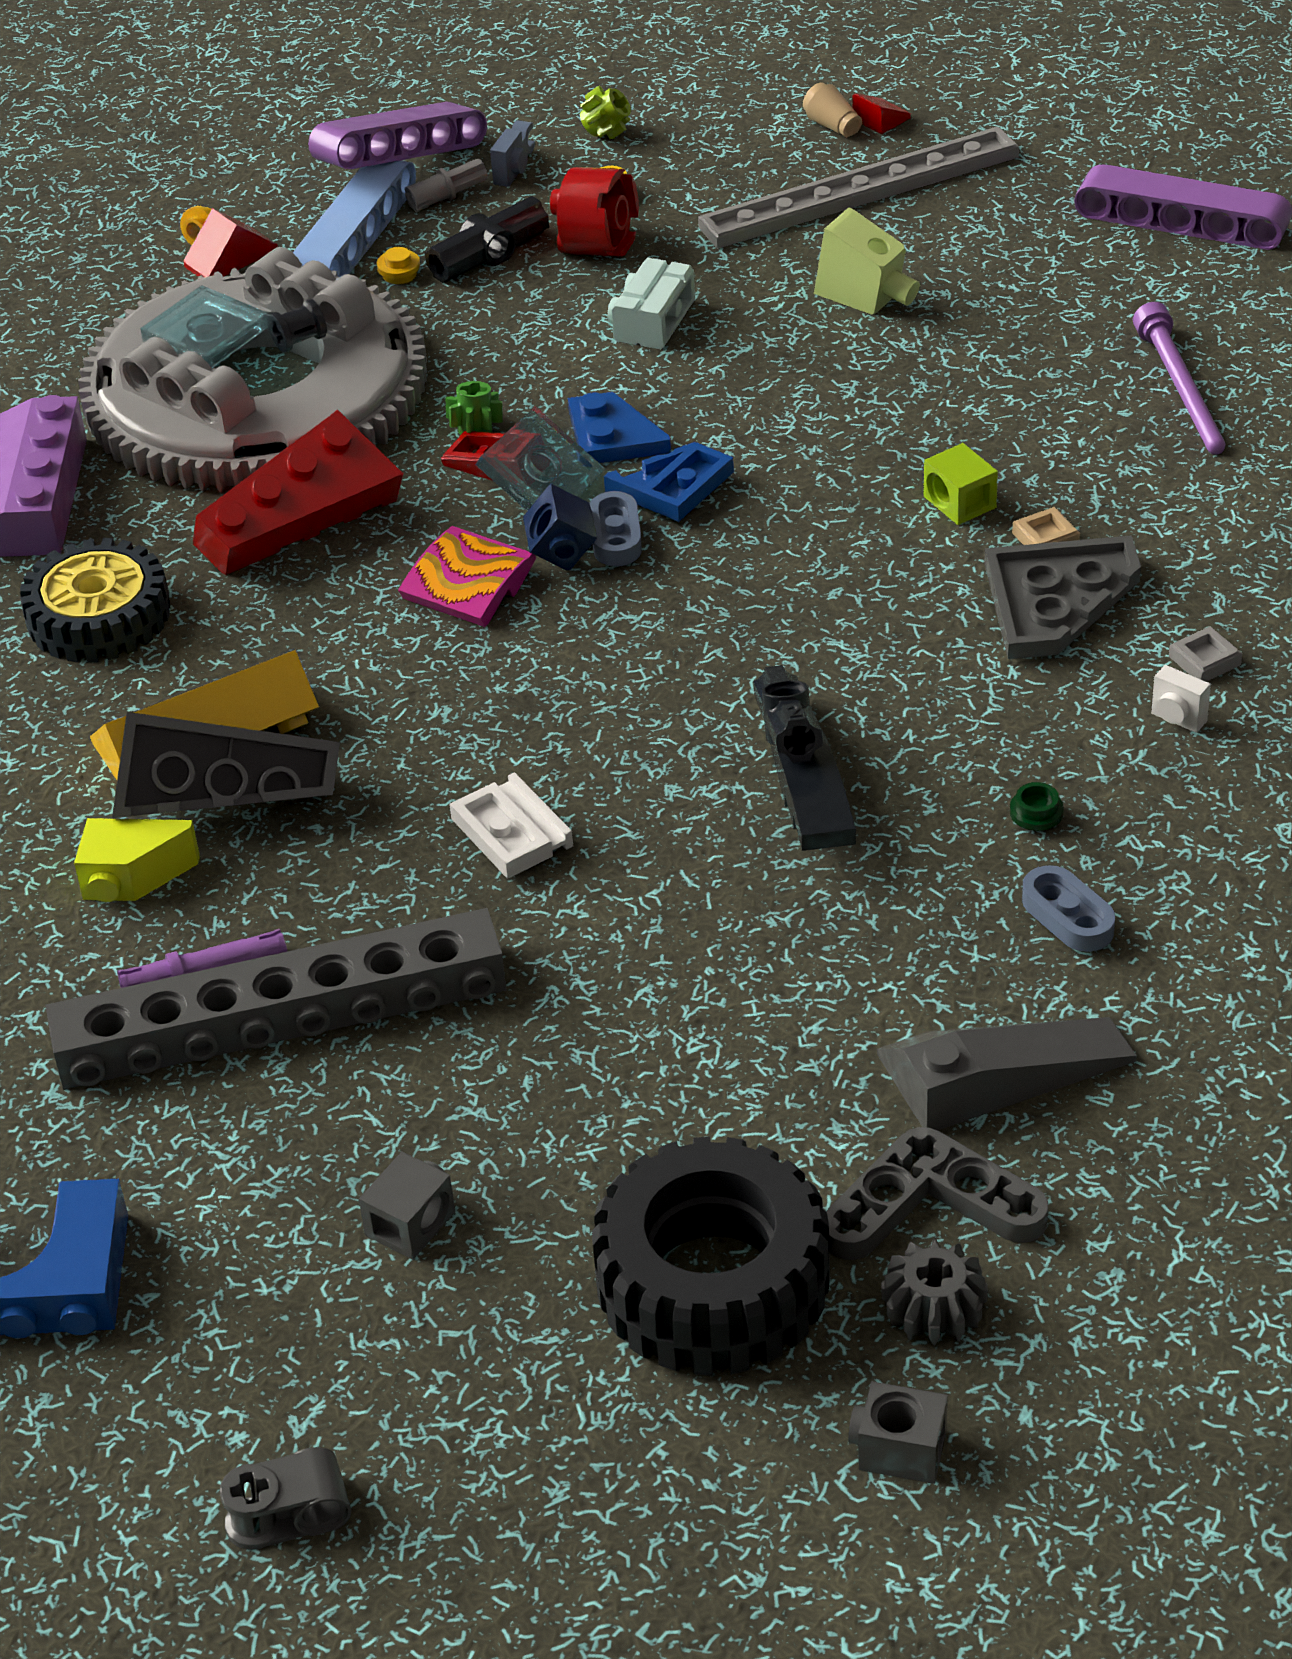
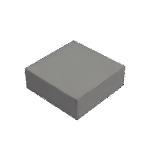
M1211 626L1171 644L1169 648V657L1189 675L1205 682L1240 666L1242 662V652Z

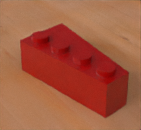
M336 410L197 514L192 544L222 574H230L280 552L284 546L298 540L304 542L320 535L321 530L342 521L344 523L361 517L362 513L379 505L384 507L396 502L404 473L339 410Z

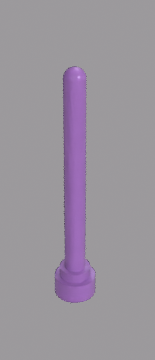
M1149 302L1142 305L1133 316V324L1140 338L1155 345L1208 452L1213 455L1222 453L1225 449V441L1170 336L1173 328V319L1169 311L1160 302Z

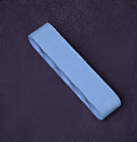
M399 160L361 167L293 252L302 266L309 261L315 260L326 265L331 271H337L338 277L350 274L407 200L404 188L415 184L416 170L414 164Z

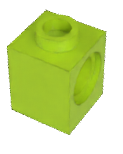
M961 443L924 460V497L954 523L960 525L997 508L998 471L968 446Z

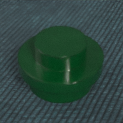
M1031 782L1021 786L1010 802L1011 819L1018 826L1027 830H1047L1055 827L1063 818L1064 804L1057 790L1046 783Z

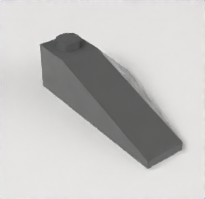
M1110 1017L935 1030L877 1048L878 1057L921 1126L937 1131L1134 1063L1137 1055Z

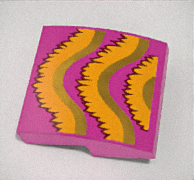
M451 526L425 550L407 574L398 591L403 599L486 627L505 594L512 597L517 594L534 564L536 556L529 551Z

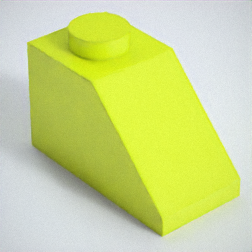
M87 818L74 861L83 900H98L101 902L136 901L198 865L200 854L193 821Z

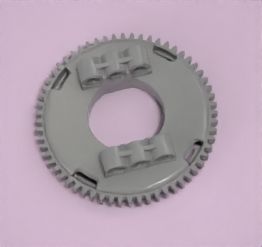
M277 247L249 266L245 274H239V271L233 268L230 276L223 277L217 271L213 276H198V280L192 282L184 280L181 281V286L175 288L166 287V292L160 295L156 293L151 294L152 299L148 302L138 301V308L136 310H124L126 318H114V327H105L103 329L105 337H96V346L88 348L89 357L83 358L84 368H80L81 378L78 379L83 414L90 432L95 436L97 444L103 445L105 453H112L114 461H123L125 468L128 470L136 467L139 476L150 473V477L154 482L165 477L168 486H172L178 480H181L186 490L193 483H197L202 492L210 485H216L219 492L222 493L226 486H236L280 453L235 458L234 452L241 446L260 445L278 441L285 443L288 447L336 410H339L375 446V443L386 444L388 434L397 435L399 425H406L408 423V415H413L415 413V405L421 402V394L425 392V382L427 381V356L420 325H416L414 316H409L407 307L401 308L399 299H390L388 291L379 293L377 285L367 288L366 280H360L351 274L338 277L337 271H331L319 261L312 260L302 266L293 252L284 247ZM310 298L318 304L327 325L326 337L322 339L311 337L293 344V349L290 351L319 364L307 377L286 389L253 397L250 396L244 379L235 370L227 366L211 369L208 362L222 355L242 349L277 347L270 334L267 321L268 315L273 312L284 314L302 307L303 301ZM391 341L397 347V350H392Z

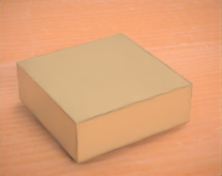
M1055 507L1013 521L1012 534L1023 545L1080 540V532Z

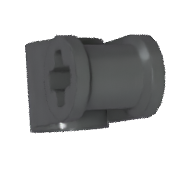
M306 1448L293 1455L256 1464L241 1465L232 1469L224 1476L220 1485L221 1502L228 1511L225 1517L226 1534L230 1542L239 1548L247 1550L261 1549L306 1535L316 1536L334 1531L345 1525L351 1516L352 1510L335 1453L327 1448ZM249 1482L252 1496L245 1498L244 1484ZM259 1517V1532H254L252 1518Z

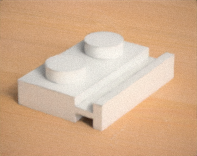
M515 772L508 775L509 781L500 786L494 782L450 803L451 819L507 879L553 857L552 850L563 846L566 850L573 847L572 830Z

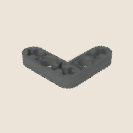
M917 1127L903 1133L826 1211L829 1223V1252L844 1260H856L870 1254L928 1194L1002 1238L1014 1243L1035 1241L1044 1234L1047 1228L1048 1200L1045 1194L1037 1187L940 1131L927 1127ZM927 1152L932 1153L933 1159L929 1156H925V1154ZM912 1154L920 1156L921 1158L912 1166ZM973 1177L985 1182L987 1188L978 1193H966L958 1189L955 1184L963 1178ZM893 1186L898 1188L903 1195L897 1200L885 1202L874 1198L871 1192L877 1187ZM999 1193H1003V1199L998 1197ZM861 1209H862L863 1212L865 1213V1215L862 1217V1219H861ZM1024 1209H1028L1031 1211V1216L1026 1213H1019ZM1010 1210L1019 1215L1017 1217L1010 1216ZM861 1221V1233L851 1230ZM840 1227L850 1231L844 1235L840 1233Z

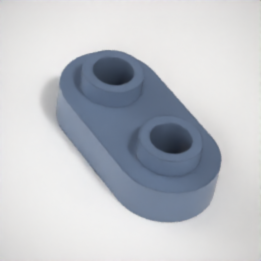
M609 491L597 495L590 502L597 539L593 543L595 558L609 566H623L634 562L642 553L636 500L630 494L621 491Z
M1048 865L1037 867L1028 872L1024 877L1022 890L1024 908L1064 944L1072 949L1084 952L1097 951L1110 944L1114 937L1115 912L1113 908L1073 873L1062 867Z

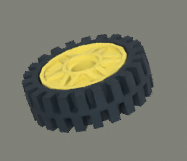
M103 538L101 545L95 546L94 539L83 540V547L78 549L74 543L63 546L64 554L61 555L56 550L46 554L47 562L38 560L33 565V572H27L23 578L24 584H21L20 599L29 635L33 642L36 641L38 648L43 652L49 649L50 655L58 659L66 654L67 661L78 662L81 656L85 655L87 663L98 662L99 654L106 653L108 660L119 658L118 650L120 649L130 654L137 651V641L147 645L153 640L152 633L160 634L164 628L163 621H168L170 616L169 592L162 564H159L158 558L154 553L148 554L147 548L141 545L133 548L131 541L122 540L118 546H115L113 538Z

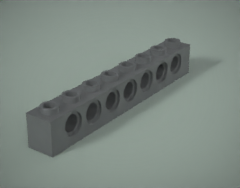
M488 908L50 1003L45 1006L53 1054L64 1090L78 1086H92L100 1081L136 1073H150L158 1068L189 1061H203L216 1055L247 1048H261L270 1043L301 1036H315L328 1030L359 1023H373L382 1018L408 1012L427 1011L435 1006L471 998L480 999L490 994L507 990L502 951Z

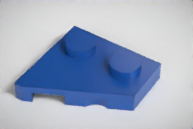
M593 392L579 397L568 398L569 415L583 466L671 453L669 435L614 392Z
M693 442L676 448L669 454L656 455L642 460V470L622 477L617 470L608 472L604 476L605 492L621 491L630 494L636 500L637 505L679 522L734 473L733 457Z

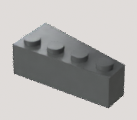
M127 712L112 818L333 795L340 742Z

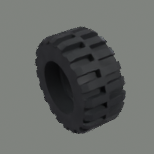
M710 1136L693 1138V1144L679 1146L677 1141L661 1146L658 1149V1155L652 1158L647 1154L641 1156L628 1166V1176L621 1172L606 1189L607 1197L605 1196L598 1203L594 1215L595 1228L592 1230L598 1299L601 1310L607 1314L608 1325L617 1337L623 1340L628 1338L629 1348L643 1358L649 1359L654 1354L658 1356L660 1366L679 1372L681 1366L694 1368L695 1375L713 1376V1369L730 1368V1374H736L750 1370L749 1363L761 1360L763 1365L781 1357L783 1355V1345L787 1344L791 1348L798 1345L809 1334V1324L813 1325L819 1320L825 1308V1295L829 1293L830 1283L828 1215L823 1209L822 1197L816 1186L810 1181H805V1173L788 1159L780 1163L779 1154L760 1144L756 1150L749 1148L746 1145V1141L742 1139L727 1137L726 1143L711 1142ZM712 1236L737 1239L755 1247L761 1252L749 1263L720 1273L691 1272L678 1268L662 1259L669 1251L682 1243Z

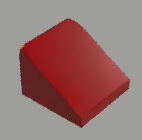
M858 93L852 96V108L862 118V125L880 134L911 119L910 112L882 98Z

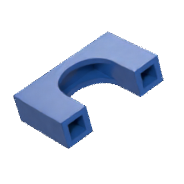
M119 1178L59 1182L53 1229L46 1247L35 1260L24 1268L10 1275L0 1277V1335L12 1338H25L34 1333L53 1332L85 1335L94 1330L115 1329L128 1222V1211Z

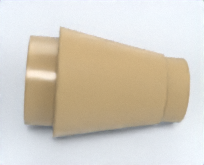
M821 82L812 86L806 93L803 100V108L810 120L842 134L846 138L859 131L862 125V118L857 115L856 111L833 84L826 85Z

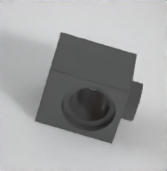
M403 1151L400 1152L359 1198L365 1236L412 1260L455 1213L450 1175L439 1165L431 1161L423 1162Z
M871 1381L866 1405L854 1406L849 1426L848 1442L849 1444L858 1445L859 1470L935 1484L947 1433L948 1395Z

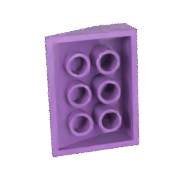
M48 395L42 398H31L0 413V557L46 555L54 550L60 554L62 552L87 441L78 396L60 397Z

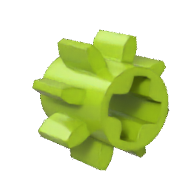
M599 85L585 95L586 101L580 104V107L583 109L580 112V119L584 128L591 135L601 138L607 134L610 139H614L626 130L625 124L630 121L628 116L631 113V107L621 91L609 88L604 92L603 88Z

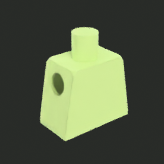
M850 207L824 228L814 294L869 314H876L892 298L906 306L910 305L919 291L920 282L902 273L906 253L904 245Z

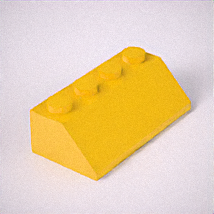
M296 650L134 713L265 731L277 726L279 733L284 734L308 724L306 714L317 709L319 706ZM126 716L104 724L90 736L92 744L116 780L118 778Z

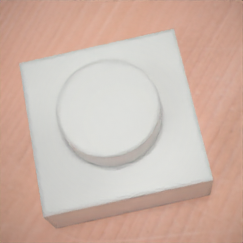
M1164 665L1154 676L1151 714L1161 717L1171 724L1180 725L1197 733L1208 719L1211 684Z

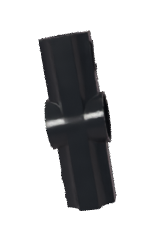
M533 196L491 217L480 213L473 214L463 223L459 233L430 247V250L425 252L426 265L432 272L433 277L442 283L484 262L491 266H498L510 259L517 245L543 233L544 230L549 228V216L542 207L541 201Z
M783 665L765 667L763 674L753 681L755 699L764 718L766 741L775 745L777 752L788 756L792 763L810 761L813 753L823 747V737L820 725L810 706L809 685L799 681L796 675L788 673Z

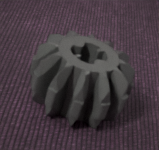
M936 1238L933 1239L929 1248L922 1249L910 1242L905 1251V1256H891V1261L887 1266L885 1281H882V1300L885 1301L887 1316L890 1319L891 1326L904 1325V1332L907 1334L909 1341L924 1332L928 1333V1337L935 1347L941 1337V1333H947V1335L960 1342L962 1335L965 1333V1327L978 1328L979 1321L982 1319L984 1303L988 1301V1284L985 1283V1277L982 1276L979 1258L964 1257L965 1253L960 1243L946 1250L941 1248Z

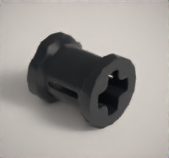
M311 298L303 301L302 307L284 314L273 312L268 315L267 321L270 334L278 349L283 353L291 351L293 344L311 337L316 339L326 337L327 325L324 315L318 304Z

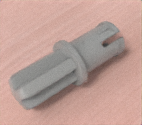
M480 159L472 160L449 171L440 168L430 178L404 188L407 202L417 213L439 201L441 202L445 199L452 201L456 198L457 192L485 181L488 178L487 170Z

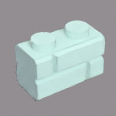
M647 257L636 273H629L625 281L623 293L620 297H613L608 307V322L613 324V338L617 342L633 345L639 343L641 346L660 350L664 348L695 300L694 269H692L691 265L671 262L668 265L666 260Z

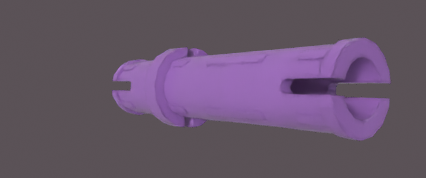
M276 929L259 936L240 939L193 953L190 952L183 955H178L177 951L167 953L163 960L139 967L118 970L117 974L120 988L283 953L287 952L281 930Z

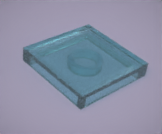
M201 285L140 328L142 341L145 342L152 337L162 338L174 348L177 354L191 351L202 356L212 369L268 328V312Z
M536 406L482 454L475 464L526 511L531 508L550 483L579 497L605 470L601 464Z

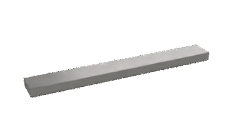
M997 126L698 217L699 229L719 249L841 212L849 207L854 208L1019 158V146Z

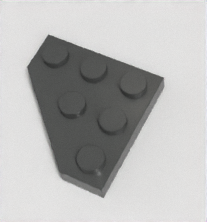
M1132 535L985 548L984 564L1007 658L1016 659L1059 655L1140 582L1141 565Z

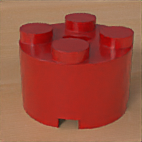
M573 167L568 170L563 178L560 189H553L550 196L551 213L557 215V247L560 253L621 257L626 255L636 235V232L629 231L631 218H638L639 215L638 192L631 174H623L624 169Z

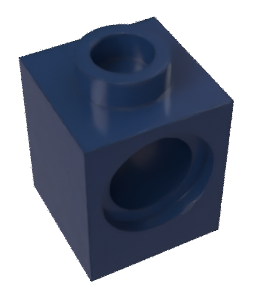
M551 483L523 516L529 552L565 570H571L597 539L590 503Z

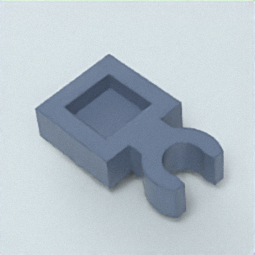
M516 120L512 128H506L490 149L493 185L509 187L517 175L525 171L528 154H531L535 147V141L528 140L529 133L534 127L533 122Z

